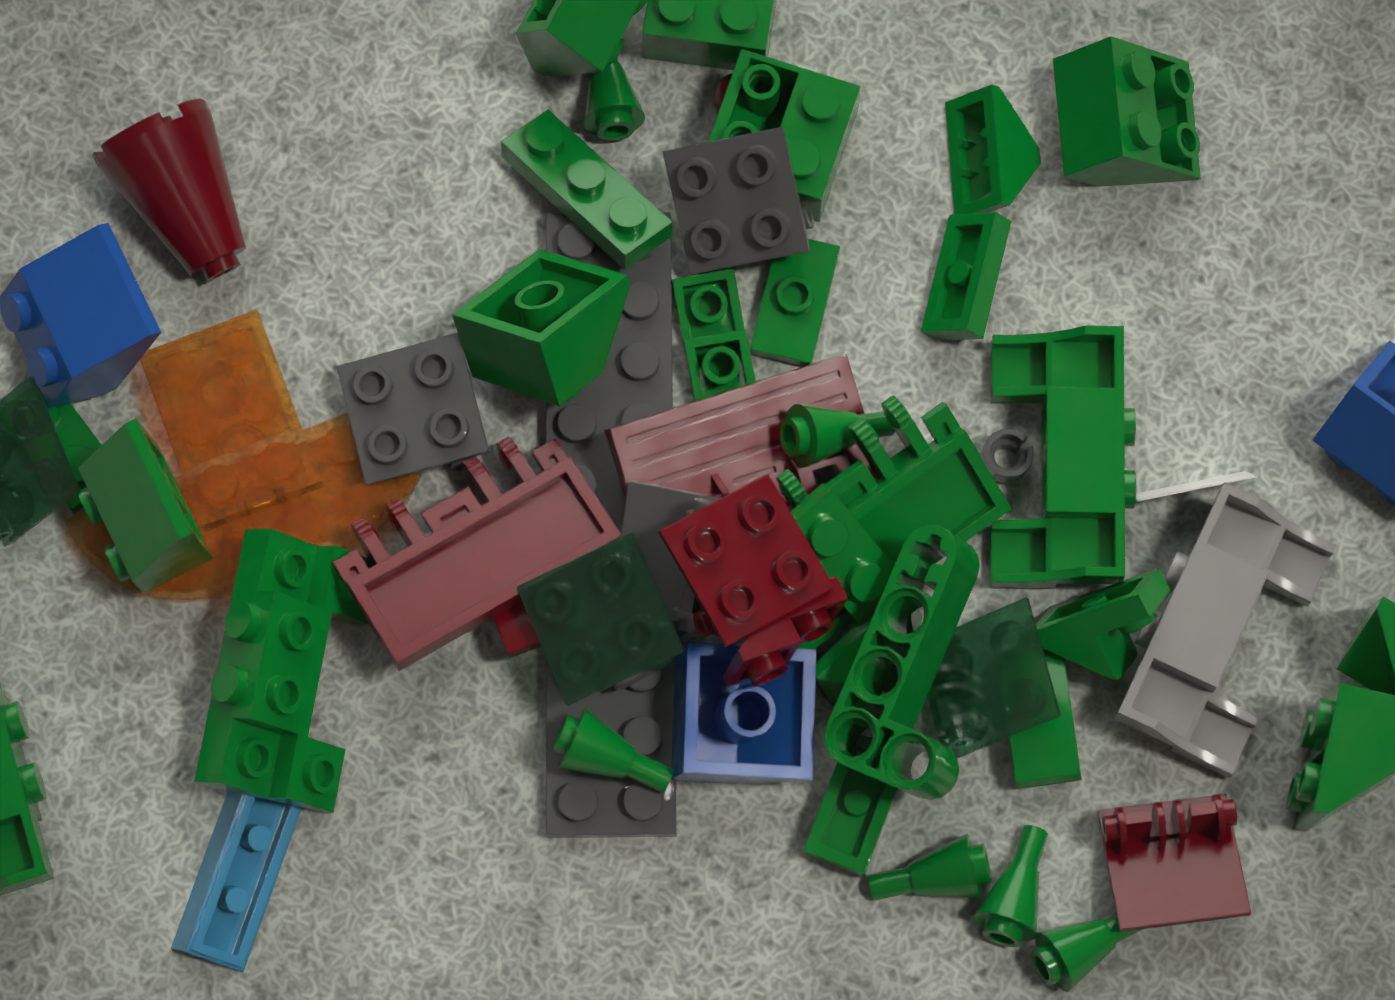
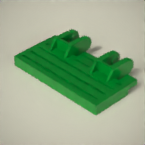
M893 395L882 402L881 406L885 418L894 428L905 448L889 458L879 442L880 439L875 430L869 424H866L863 419L859 418L849 425L848 429L879 479L875 481L865 463L859 460L825 484L836 494L894 565L910 533L921 526L929 524L942 526L966 542L1012 509L967 432L960 427L947 404L941 402L920 417L934 439L928 444L907 409ZM787 469L776 477L781 493L793 508L808 496L797 477L790 470ZM939 556V557L937 558V560L935 561V563H937L939 560H941V559L944 558V557ZM842 607L833 620L834 627L832 630L813 641L801 643L798 648L815 649L855 620Z

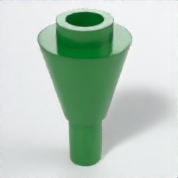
M617 57L603 72L591 73L584 128L589 133L598 135L599 138L606 141H618L628 138L634 133V130L644 123L645 114Z
M794 404L789 408L785 419L781 423L780 441L784 452L791 456L798 466L806 468L856 445V441L850 433L848 426L859 418L863 419L866 424H869L875 430L878 437L892 436L895 430L885 418L884 411L857 415L854 412Z
M586 708L582 711L579 719L569 714L566 716L552 747V751L562 755L558 768L622 779L626 776L662 793L667 789L674 773L673 768L637 753V749Z
M1033 825L1023 826L1012 862L1007 864L974 915L975 922L984 928L983 936L996 944L1006 947H1019L1021 941H1032L1037 937L1039 872L1037 869L1048 837L1047 831Z
M967 833L910 862L908 867L868 875V880L874 901L915 892L916 895L982 898L981 884L992 882V874L984 844L972 845L970 836Z
M1117 914L1105 920L1096 919L1038 932L1035 939L1036 949L1032 950L1031 958L1036 971L1047 985L1052 986L1056 984L1063 991L1069 992L1116 948L1118 942L1143 929L1120 932Z

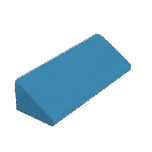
M227 792L171 949L244 972L298 821L301 807L290 804L285 806V803Z

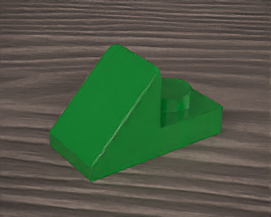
M1157 568L1051 606L1031 629L1029 635L1035 645L1107 678L1117 680L1123 676L1138 654L1129 634L1144 628L1156 618L1154 611L1170 592V588L1162 572Z

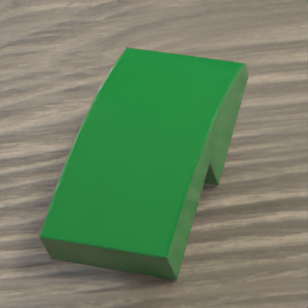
M734 268L672 279L694 400L696 401L756 382Z
M1042 647L998 652L1017 789L1082 780L1065 658Z

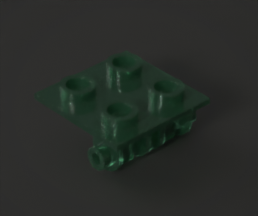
M34 376L25 379L0 400V541L2 540L4 547L16 542L81 491Z
M634 532L516 586L566 706L577 703L648 669L650 672L663 669L674 663V657L685 652Z
M1027 597L956 627L927 699L938 741L952 749L957 759L1061 716L1033 612Z

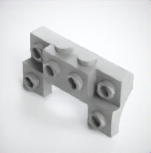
M1224 482L1189 555L1187 556L1177 551L1164 578L1172 592L1163 612L1160 613L1155 610L1156 618L1139 631L1135 644L1145 648V651L1114 719L1171 745L1170 751L1230 779L1236 770V765L1259 716L1226 701L1213 692L1222 678L1262 588L1270 589L1308 607L1337 545L1288 520L1272 509L1261 498Z

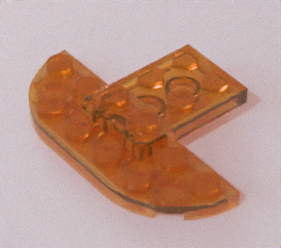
M256 309L149 349L140 359L182 473L175 480L214 559L144 593L132 582L131 578L121 582L117 577L104 550V547L114 543L104 521L94 526L87 513L83 512L65 519L64 522L80 551L99 572L112 582L129 591L158 601L174 603L200 602L216 599L233 592L246 529L271 528L316 546L336 545L347 550L359 544L350 525L364 517L368 523L373 525L376 532L379 533L390 524L387 508L385 507L386 504L399 498L406 506L420 481L423 471L366 486L348 413L303 429L263 321Z

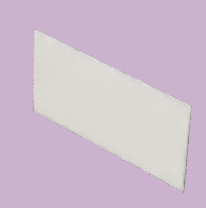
M1243 471L1136 493V500L1139 502L1222 485L1224 482L1232 483L1257 478V476Z

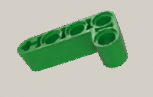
M933 524L921 526L910 533L904 542L828 720L824 734L825 748L830 757L838 763L918 798L927 800L942 798L952 790L958 779L959 764L952 749L913 728L976 582L980 568L978 554L973 546L942 526ZM939 556L947 557L943 565L935 563ZM924 585L934 590L932 596L922 591ZM923 607L924 618L922 624L913 633L907 634L908 618L918 608ZM897 668L898 679L896 685L890 692L882 695V679L891 669ZM871 728V745L867 751L857 756L856 741L863 731ZM927 751L929 757L928 767L922 776L913 780L911 775L912 763L916 756Z

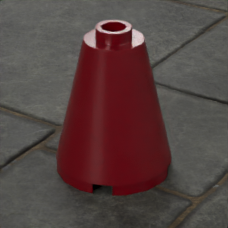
M199 98L177 105L183 115L181 117L172 119L171 116H166L162 118L160 112L124 129L100 145L103 152H94L92 156L99 169L190 276L203 273L206 280L211 281L241 265L236 255L244 251L246 245L212 114L206 101Z

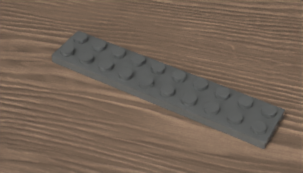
M662 212L671 220V212ZM546 214V251L626 274L630 282V289L603 373L581 389L575 398L565 402L560 407L546 402V443L556 438L567 457L571 456L622 534L626 500L604 430L673 408L671 238L624 270L564 214ZM620 546L551 585L570 636L546 645L547 838L677 837L676 780H670L667 789L662 793L626 776L622 779L558 768L562 755L552 751L553 744L566 716L569 714L579 719L582 711L586 708L637 749V753L671 768L675 639L649 652L657 667L656 673L622 690L616 691L610 678L620 670L632 666L627 658L611 667L603 668L598 655L618 644L617 637L614 636L601 644L592 646L586 635L593 627L626 611L612 608ZM627 611L636 629L659 618Z

